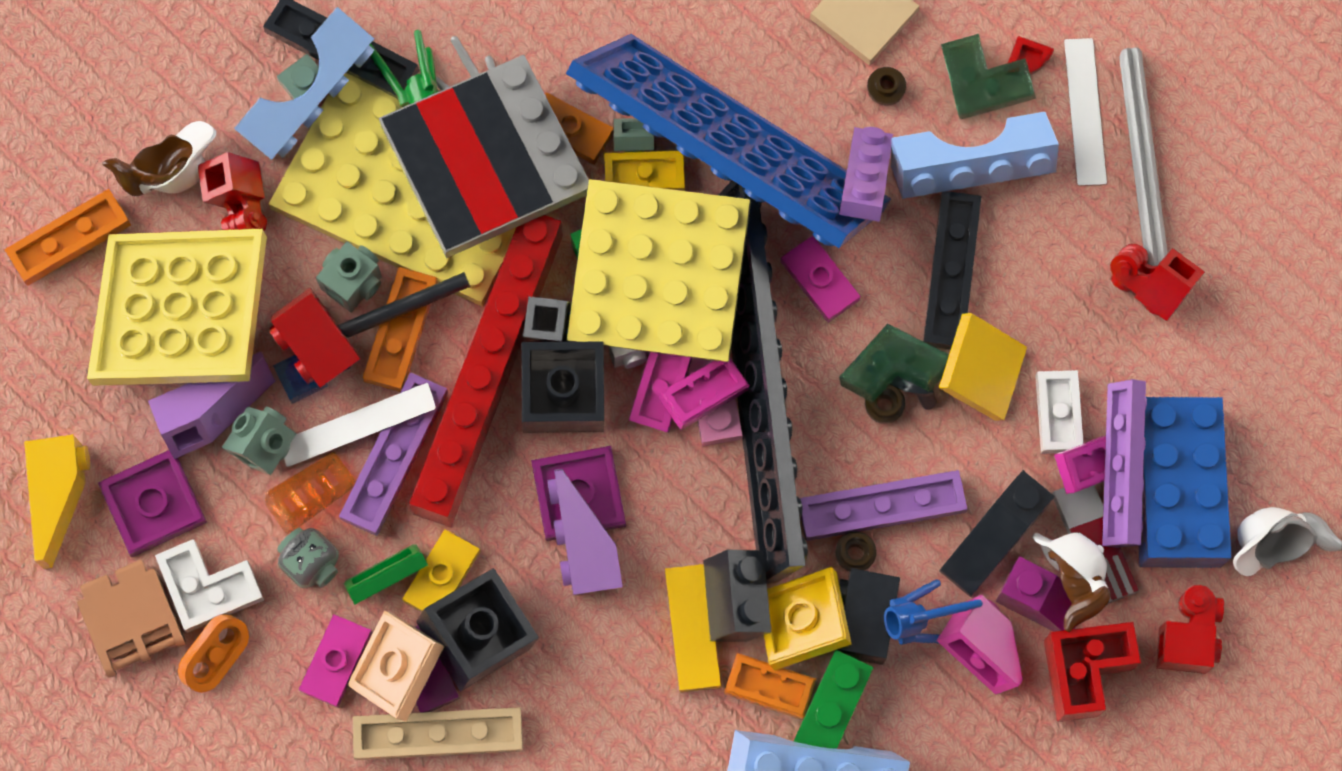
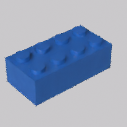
M1146 397L1147 407L1145 410L1144 426L1146 446L1143 459L1144 490L1142 493L1143 530L1141 533V545H1138L1139 567L1221 568L1231 559L1223 397Z

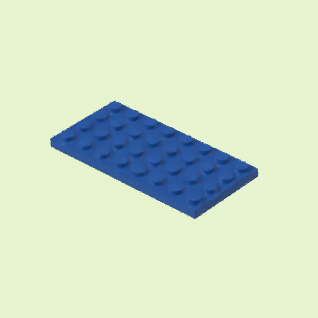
M634 35L624 36L572 60L566 74L576 80V85L581 90L590 94L600 95L610 102L609 106L614 111L625 116L631 115L642 122L643 128L650 134L657 137H666L677 144L676 148L680 153L692 159L702 160L711 166L710 170L719 178L727 181L733 180L744 187L745 193L758 202H767L779 210L780 216L786 221L793 224H802L814 232L813 236L819 242L827 246L840 248L872 222V220L839 215L846 169ZM885 194L882 213L884 212V210L886 209L887 205L891 200V198Z

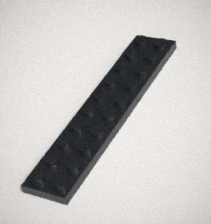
M732 180L718 195L751 200L731 350L734 364L750 385L748 391L738 396L737 400L743 435L742 441L756 550L764 551L766 582L770 584L777 583L804 567L808 547L805 538L801 535L800 520L803 509L802 502L796 495L797 463L795 458L791 456L790 439L792 437V423L790 418L786 417L785 400L787 397V384L785 379L781 377L782 344L776 338L777 305L771 298L772 266L766 259L765 245L768 234L766 225L761 220L760 208L762 202L749 197L744 191L745 188Z

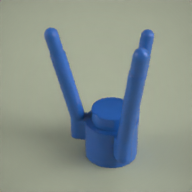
M936 579L903 597L891 599L890 607L886 608L884 612V624L889 636L892 639H898L900 645L913 642L940 644L937 642L940 634L921 633L922 629L927 627L928 620L980 608L983 602L977 599L927 611L922 605L913 603L941 585L940 580Z

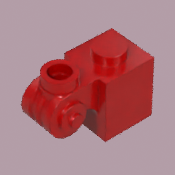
M226 152L198 165L203 202L226 208L228 216L224 217L221 221L222 230H266L267 219L261 213L260 200L264 199L265 196L259 161Z
M1132 243L1126 245L1112 259L1110 264L1113 274L1111 276L1113 285L1122 291L1134 292L1136 294L1134 298L1140 301L1150 313L1168 321L1205 271L1173 248L1157 266H1151L1147 264L1148 253L1143 246Z
M1194 585L1188 588L1178 601L1179 611L1183 616L1189 618V622L1166 621L1159 627L1156 669L1206 674L1214 668V663L1219 664L1222 640L1216 638L1215 622H1222L1224 599L1215 597L1214 593L1206 586Z

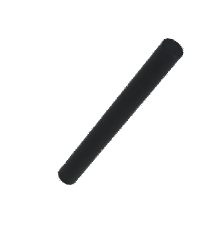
M465 272L337 326L346 338H350L471 286Z

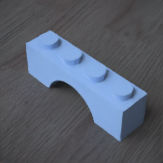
M338 7L334 9L311 37L319 58L318 73L312 86L303 95L290 101L275 102L259 98L234 127L237 132L271 160L276 154L284 158L298 141L292 136L302 124L307 128L313 124L323 112V109L318 106L327 94L334 98L349 81L344 76L353 63L360 68L374 51L369 46L374 38Z
M1046 112L1007 118L1003 132L995 140L976 147H960L948 144L938 139L930 131L891 138V168L902 199L1055 173L1059 143Z
M735 730L728 771H909L910 762L893 751L853 746L851 749L824 748L790 741L775 735Z

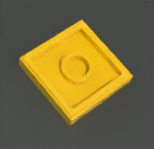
M973 313L962 314L939 388L995 421L1005 420L1027 346Z
M832 567L767 589L771 633L764 635L768 662L774 670L851 645L838 576Z

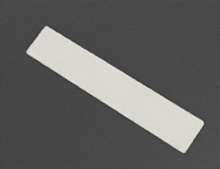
M1065 39L1077 184H1106L1107 178L1093 39Z
M422 384L296 434L290 443L289 452L284 458L286 466L295 465L434 410L436 407L429 384Z

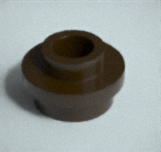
M881 67L869 76L867 91L871 99L880 105H893L903 98L906 91V80L897 69ZM889 80L893 83L894 87L892 89H884L881 87L880 82Z
M888 383L875 385L868 391L865 398L867 414L878 423L888 424L898 420L905 409L903 393L900 389ZM880 399H888L892 404V408L882 410L878 407L877 402Z
M849 532L840 538L835 549L837 562L848 572H850L851 568L866 571L873 565L877 554L874 541L862 532ZM851 547H859L863 551V557L858 560L852 559L848 554V550Z

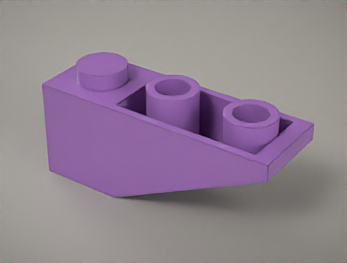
M258 352L252 357L250 381L188 383L148 402L160 434L173 458L176 459L212 443L275 380L262 352Z
M554 470L555 479L547 481L551 505L559 503L562 520L554 521L557 545L566 544L568 561L560 562L563 586L572 585L573 595L623 587L615 542L564 470Z

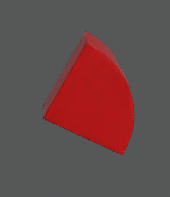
M1018 36L1003 75L1024 77L1038 72L1049 62L1054 48Z

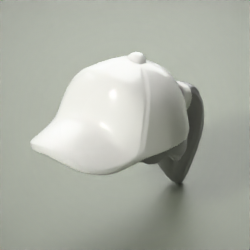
M1263 508L1249 515L1241 522L1237 534L1241 550L1234 557L1233 564L1241 575L1251 576L1263 567L1271 569L1276 563L1291 561L1301 557L1314 544H1317L1325 551H1341L1342 541L1333 533L1321 517L1313 513L1304 512L1296 514L1281 508Z

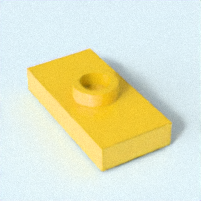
M444 529L426 559L428 566L419 570L402 598L403 602L422 612L424 608L459 589L480 554V549Z

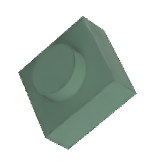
M306 54L276 77L279 84L290 97L296 99L312 86L319 66Z
M636 118L614 119V151L644 152L645 150H654V135L643 128L642 122Z

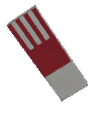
M1095 485L1076 493L1066 494L1065 488L1054 491L1052 493L1055 496L1053 499L1067 533H1081L1096 545L1102 546L1104 507ZM1102 546L1104 548L1103 555L1107 563L1104 581L1110 591L1108 604L1136 594L1139 589L1121 547Z

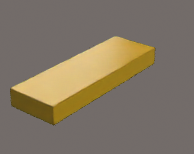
M704 564L665 568L679 693L721 688L716 643L710 641Z

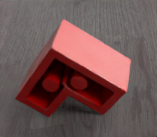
M311 287L271 315L273 326L270 327V334L283 351L289 347L299 359L294 366L308 384L315 380L321 388L360 360L359 354L339 329L334 318Z
M1134 622L1072 629L1070 632L1065 630L1050 632L1043 640L1057 722L1095 718L1106 711L1100 675L1132 671L1141 663Z

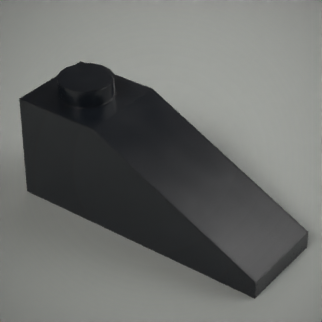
M1022 470L941 567L939 572L969 597H972L1048 508L1055 496Z

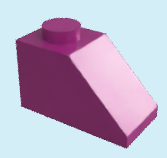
M1020 556L1013 565L995 601L1053 632L1065 630L1064 617L1072 605L1060 577Z

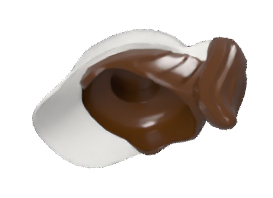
M196 121L187 125L177 135H168L161 143L142 149L135 156L131 164L117 158H111L103 161L102 165L114 174L119 185L129 195L141 196L152 190L171 194L180 193L200 181L198 165L205 162L202 153L216 137V130L208 123Z
M1034 533L1032 536L1033 540L1040 544L1049 563L1060 571L1061 582L1072 603L1064 617V629L1070 632L1079 624L1101 612L1110 600V591L1104 581L1107 571V563L1103 555L1104 548L1101 545H1096L1081 533H1070L1054 540L1039 533Z

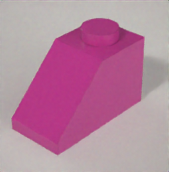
M980 595L966 602L979 599L983 602V605L980 608L953 614L938 637L937 642L996 695L1018 687L1023 678L1012 622L1000 612L999 607L994 602Z

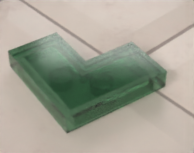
M979 34L941 44L960 120L1036 99L1026 58L988 69Z
M887 323L840 375V384L842 387L871 402L877 399L896 376L930 392L942 379L949 354Z

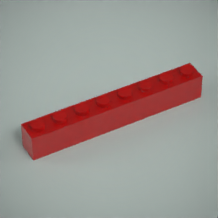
M542 215L516 227L409 502L413 515L452 528L524 339L528 297H540L563 237L561 220Z

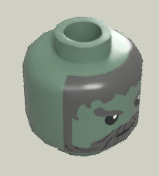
M300 527L296 528L284 538L277 548V551L280 553L278 557L279 568L300 588L308 589L316 584L322 588L338 573V569L335 567L339 558L338 549L315 528L305 530Z

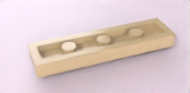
M521 708L411 713L407 722L399 720L391 714L353 716L354 759L373 760L522 752Z

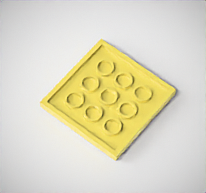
M589 179L567 341H603V346L729 362L751 200Z
M263 229L109 234L87 376L89 382L93 386L250 381L267 240Z

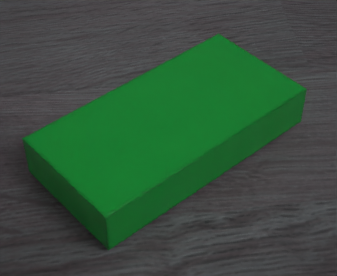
M412 544L345 580L343 584L354 605L428 566V563L418 546Z

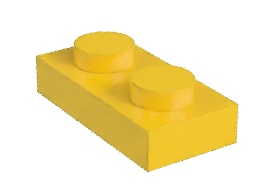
M679 151L604 153L605 181L685 191L684 155Z

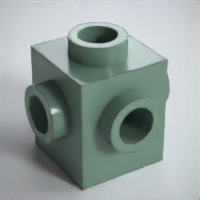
M347 241L340 250L335 248L327 255L322 264L323 269L316 276V279L323 292L352 313L363 299L369 300L378 291L382 275L377 264L379 259L369 249L362 245L357 249Z
M247 406L245 411L234 421L232 432L222 448L248 467L271 475L279 461L288 454L290 443L297 433L284 425L287 420L286 417L276 410L266 406L261 411Z

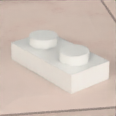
M1078 370L1037 372L1035 378L1041 454L1060 453L1083 444Z

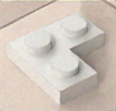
M194 539L155 555L183 628L187 633L207 625L216 616L222 614L231 615L264 601L250 563L247 560L209 576Z

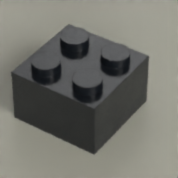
M603 341L522 342L523 433L604 432Z
M494 568L424 608L416 621L423 633L444 645L439 659L460 692L529 651L539 638Z

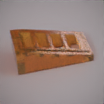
M332 452L266 492L265 505L285 533L288 534L352 490L356 480L337 454ZM329 469L339 484L333 487L323 472ZM315 479L324 493L319 495L310 481ZM300 488L309 499V502L306 504L296 493ZM286 498L295 509L293 512L284 503L283 500Z

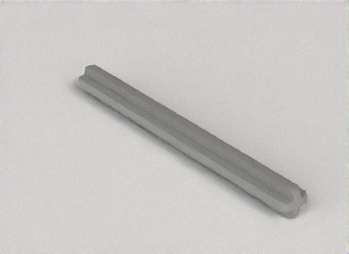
M1126 48L1121 51L1119 59L1143 247L1148 253L1147 264L1157 266L1168 254L1143 58L1142 51L1139 48Z

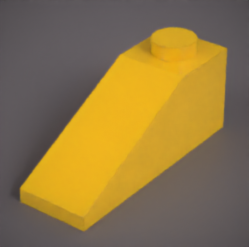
M74 434L24 441L34 560L43 569L52 568L86 484L85 470H90L91 466L87 446H82Z

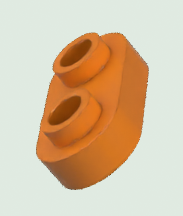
M222 614L213 618L181 659L178 667L181 682L195 692L204 693L214 689L248 644L249 631L245 623L229 614ZM227 628L226 637L219 640V634L223 629ZM202 662L201 670L194 674V667Z

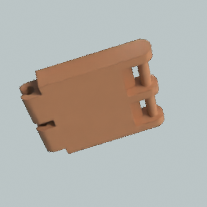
M142 559L115 570L119 584L113 586L110 577L106 574L80 586L84 599L77 601V604L108 678L117 675L116 670L142 660L145 663L151 660V655L177 644L179 648L186 644L157 571L154 568L147 570ZM156 641H161L147 648V645H150ZM136 650L138 651V652H136V653H134V654L128 656L131 652H134V651H136ZM118 658H123V659H121V660H118V661L112 663L113 660H116V659H118Z

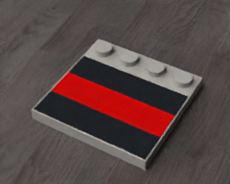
M521 55L379 118L380 125L446 258L587 196L589 179L525 55Z

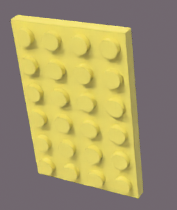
M345 73L344 76L349 81L334 98L328 94L321 107L323 112L311 125L269 202L270 209L343 243L348 241L357 249L362 245L369 249L378 259L397 268L402 267L435 276L438 279L437 283L465 272L471 287L455 294L483 307L494 286L516 228L446 258L379 122L380 117L403 107H400L397 98L355 76Z

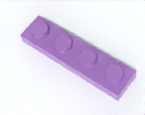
M854 127L839 215L880 222L893 134L885 133L882 129L876 127H865L863 129Z
M410 372L401 393L428 383L436 408L381 431L339 515L340 520L378 536L448 394L447 388Z
M1131 379L1108 384L1102 546L1118 548L1141 545V533L1143 530L1142 493L1144 490L1143 459L1146 446L1144 437L1145 410L1147 407L1145 396L1146 381Z
M959 470L800 498L803 509L801 521L806 541L844 535L849 532H861L957 515L967 511Z

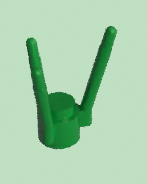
M418 29L414 31V38L421 74L410 77L406 82L405 90L373 45L369 44L374 49L370 56L396 93L400 107H405L438 92L432 49L430 47L425 48L422 32Z

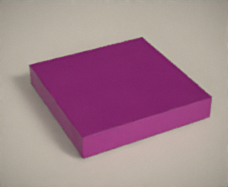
M611 446L531 460L546 541L556 540L554 521L562 520L559 503L551 505L547 481L555 479L554 470L556 469L564 470L605 530L626 527Z
M169 450L98 482L131 557L137 556L207 523L179 458L174 459Z

